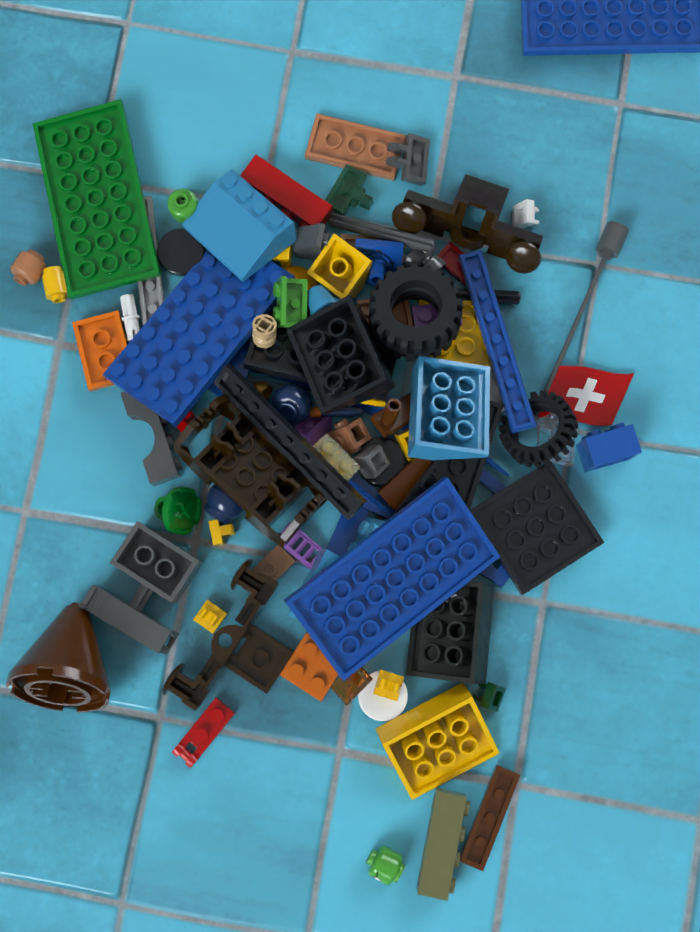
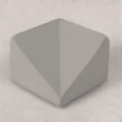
M380 444L368 445L353 458L364 478H377L391 465Z

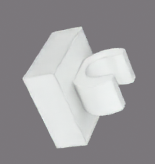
M526 199L512 206L513 226L524 229L528 226L533 227L539 224V220H535V213L539 212V209L534 207L533 200Z

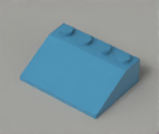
M232 169L211 185L197 204L194 214L182 224V227L242 282L297 241L294 222Z
M419 356L412 368L408 457L425 460L488 457L490 367Z

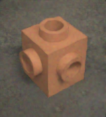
M361 417L348 421L347 418L342 419L334 424L335 429L327 433L338 455L348 452L349 455L356 453L362 449L361 445L372 439Z

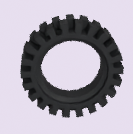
M535 391L530 392L531 398L528 399L533 414L551 412L558 416V429L555 435L545 444L535 447L521 444L518 437L519 432L512 434L507 417H501V422L504 424L499 425V431L501 432L499 438L502 441V445L514 460L521 465L524 463L526 467H531L533 463L536 468H540L542 461L546 466L552 465L550 461L552 457L558 462L561 460L558 454L562 452L566 456L569 453L566 446L573 447L575 442L572 437L577 438L578 436L576 431L578 423L575 414L563 397L560 395L557 397L551 391L549 395L546 391H540L539 396Z

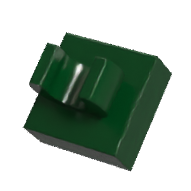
M490 682L478 684L479 687L484 688V694L482 697L474 695L473 698L480 702V706L498 712L506 688Z

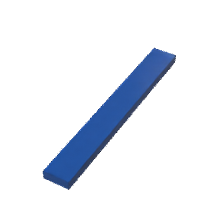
M482 250L461 254L458 256V261L501 401L504 405L511 433L533 429L537 425Z

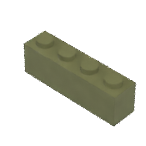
M435 788L416 887L418 895L448 901L449 893H454L456 878H453L452 875L454 867H459L461 855L460 852H457L458 843L463 842L465 836V827L462 826L463 816H468L470 801H466L467 796L465 793Z

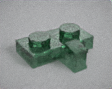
M348 164L345 165L325 199L326 202L333 206L334 212L345 216L350 207L356 208L357 205L370 210L374 203L373 197L365 194L366 189L362 187L367 179V174Z

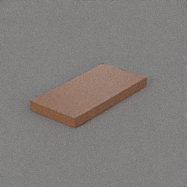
M316 113L305 152V159L394 181L397 168L386 165V158L391 156L400 158L401 154L389 152L387 146L388 143L392 142L404 144L406 135Z

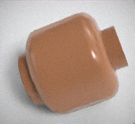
M31 249L20 251L10 266V270L14 275L13 279L22 286L27 284L36 285L43 275V270L46 268L44 257Z

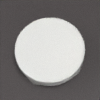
M379 670L364 678L359 687L358 700L361 709L367 716L377 721H389L399 716L405 709L408 692L403 682L398 701L373 694Z

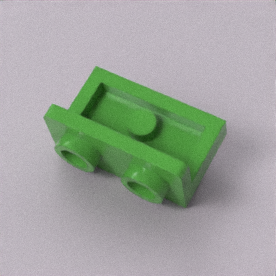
M281 276L277 279V282H274L273 296L277 297V307L274 306L273 318L277 322V328H290L307 318L308 279H294Z

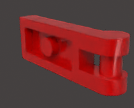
M216 697L171 753L176 757L180 756L186 761L185 765L191 769L235 712ZM189 743L197 748L193 754L186 749Z

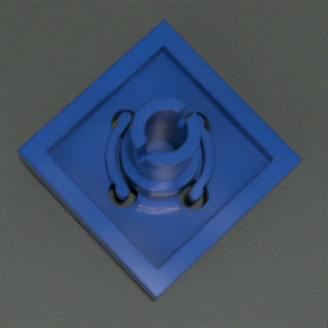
M356 238L355 249L373 261L365 284L375 286L379 279L384 281L385 273L388 271L396 272V267L402 265L404 242Z

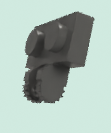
M409 133L405 136V144L388 143L387 150L389 152L404 155L403 158L387 157L386 165L402 168L401 181L423 186L426 184L430 139Z

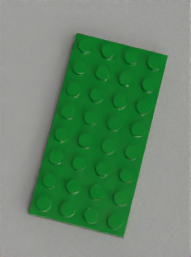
M115 100L32 123L68 298L73 300L160 277V267L122 100Z

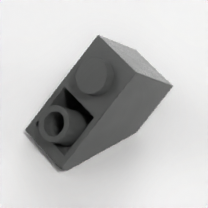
M320 223L298 227L297 241L294 246L296 258L313 261L317 259L324 247L327 246L330 233H326L325 224Z

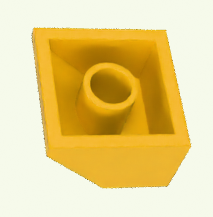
M334 233L307 274L342 299L351 295L355 299L365 285L373 261Z

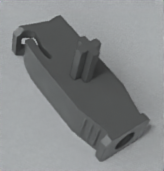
M143 584L140 585L130 603L99 585H93L80 606L157 653L167 654L179 635L175 630L142 611L154 592ZM170 636L171 639H170V641L168 642L167 646H165L164 644H165L166 640L168 639V637Z

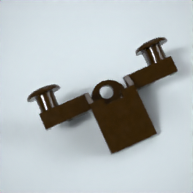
M465 174L453 205L408 190L403 203L398 204L392 212V221L398 230L413 234L424 231L442 238L444 232L447 231L449 232V238L454 244L468 250H477L487 245L489 246L488 254L506 259L507 265L517 273H531L541 264L542 257L539 248L543 236L498 221L509 192L508 188ZM468 204L486 210L479 231L462 226Z
M253 559L246 560L238 568L230 584L232 590H235L239 585L251 593L235 619L243 627L239 625H226L214 634L211 641L213 654L195 680L182 673L185 664L181 663L176 666L163 684L162 694L164 696L170 691L181 698L182 703L196 711L225 667L266 694L275 683L294 651L254 625V622L279 583L266 574L260 575L252 570L250 566ZM223 633L229 634L232 638V644L228 648L222 647L219 643V637ZM246 638L247 640L238 654L233 653L240 641Z

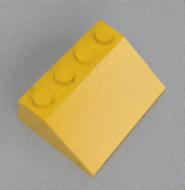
M463 682L375 728L386 753L412 800L500 754L472 695Z

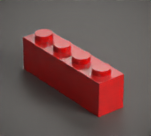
M258 155L253 157L240 175L288 218L297 222L299 227L320 223L326 225L330 214L333 213V206Z

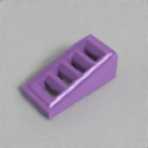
M289 522L280 533L283 534L292 522ZM300 529L289 543L283 547L308 569H311L316 557L311 563L307 559L315 549L318 552L321 549L317 543ZM300 537L304 540L297 549L293 550L292 546ZM309 543L311 547L302 557L299 553Z

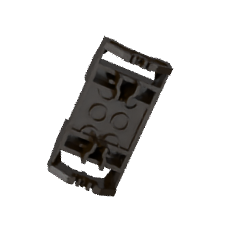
M223 394L215 398L209 404V409L207 407L204 408V412L197 415L195 420H192L174 442V451L208 486L214 483L246 512L245 519L258 531L283 548L328 499ZM222 415L232 421L231 423L227 421L224 429L217 436L214 434L211 437V443L195 458L191 456L188 446L197 434L209 426L213 419ZM309 488L314 497L294 517V520L283 534L275 532L271 526Z

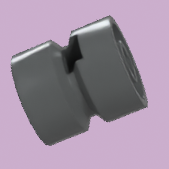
M412 249L402 265H404V268L410 267V264L417 263V267H424V264L430 265L434 271L436 269L443 271L447 262L438 255L432 256L431 253Z

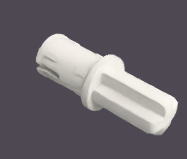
M125 294L120 297L123 313L121 321L125 325L126 340L130 342L133 339V333L135 336L140 330L138 322L140 316L137 315L134 296L132 294Z

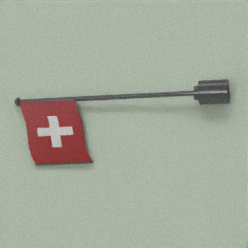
M614 221L607 222L597 244L596 250L602 259L544 389L548 395L551 391L557 397L558 395L563 397L575 414L578 423L591 426H610L613 424L634 373H611L584 366H561V362L606 259L611 260L619 256L629 233V229L625 225ZM538 412L533 415L535 421H538L540 418L558 419V416L551 412Z

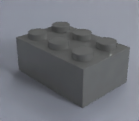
M138 521L110 561L112 565L171 603L178 602L203 563Z

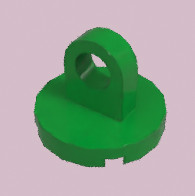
M185 486L175 487L167 496L160 497L155 502V514L158 519L163 521L165 528L170 533L177 535L190 534L193 531L194 525L199 523L202 505L200 497L196 496V491L193 488Z

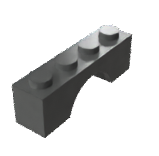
M126 392L120 393L127 415L132 420H141L148 423L154 432L155 441L153 449L143 460L150 484L157 486L180 478V470H183L179 456H174L172 450L174 448V439L171 433L167 434L165 425H168V422Z

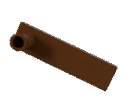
M411 392L400 399L392 398L388 400L385 408L371 416V422L384 438L409 424Z

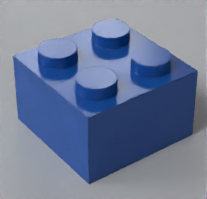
M619 423L611 426L604 433H601L600 429L586 433L587 436L582 437V441L576 445L584 472L624 462L642 453L633 424L625 426L624 423Z

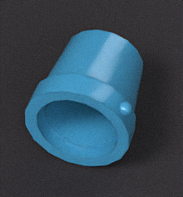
M316 285L307 291V306L310 316L339 301V299L333 298L322 285Z

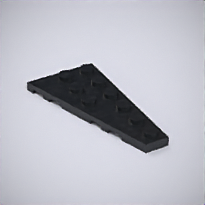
M490 400L489 449L504 406L493 400ZM487 457L432 460L393 515L443 477H448L470 510Z

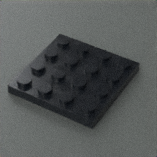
M552 461V465H541L540 468L533 470L470 510L500 555V558H498L499 562L521 595L529 592L604 543Z

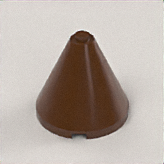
M71 603L65 606L10 670L6 681V688H9L10 685L12 686L11 694L26 703L56 711H63L64 706H77L76 712H91L100 710L108 705L111 693L110 685L90 613L80 607L81 603Z

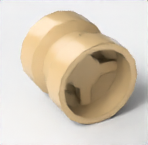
M262 314L254 318L252 322V339L254 344L261 348H268L275 344L277 322L272 316Z

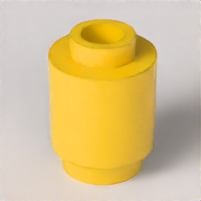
M51 266L45 268L42 280L46 299L52 300V303L66 301L68 294L62 267Z

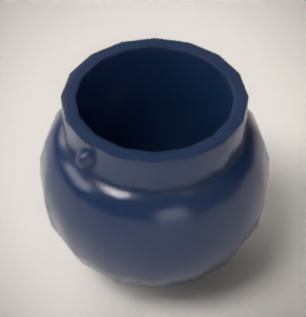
M297 383L282 386L275 392L271 400V405L291 425H297L305 421L312 410L310 392L306 387Z
M215 484L208 491L207 503L204 509L216 520L224 524H231L234 519L240 517L245 512Z

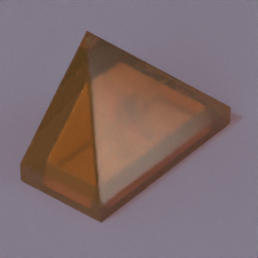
M362 666L345 681L339 677L330 688L347 706L373 678Z

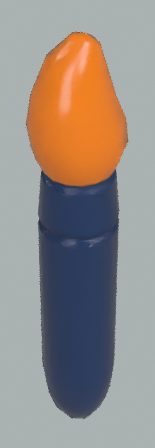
M313 407L309 416L315 418L320 416L355 417L362 415L364 410L357 407H346L322 415L318 407Z

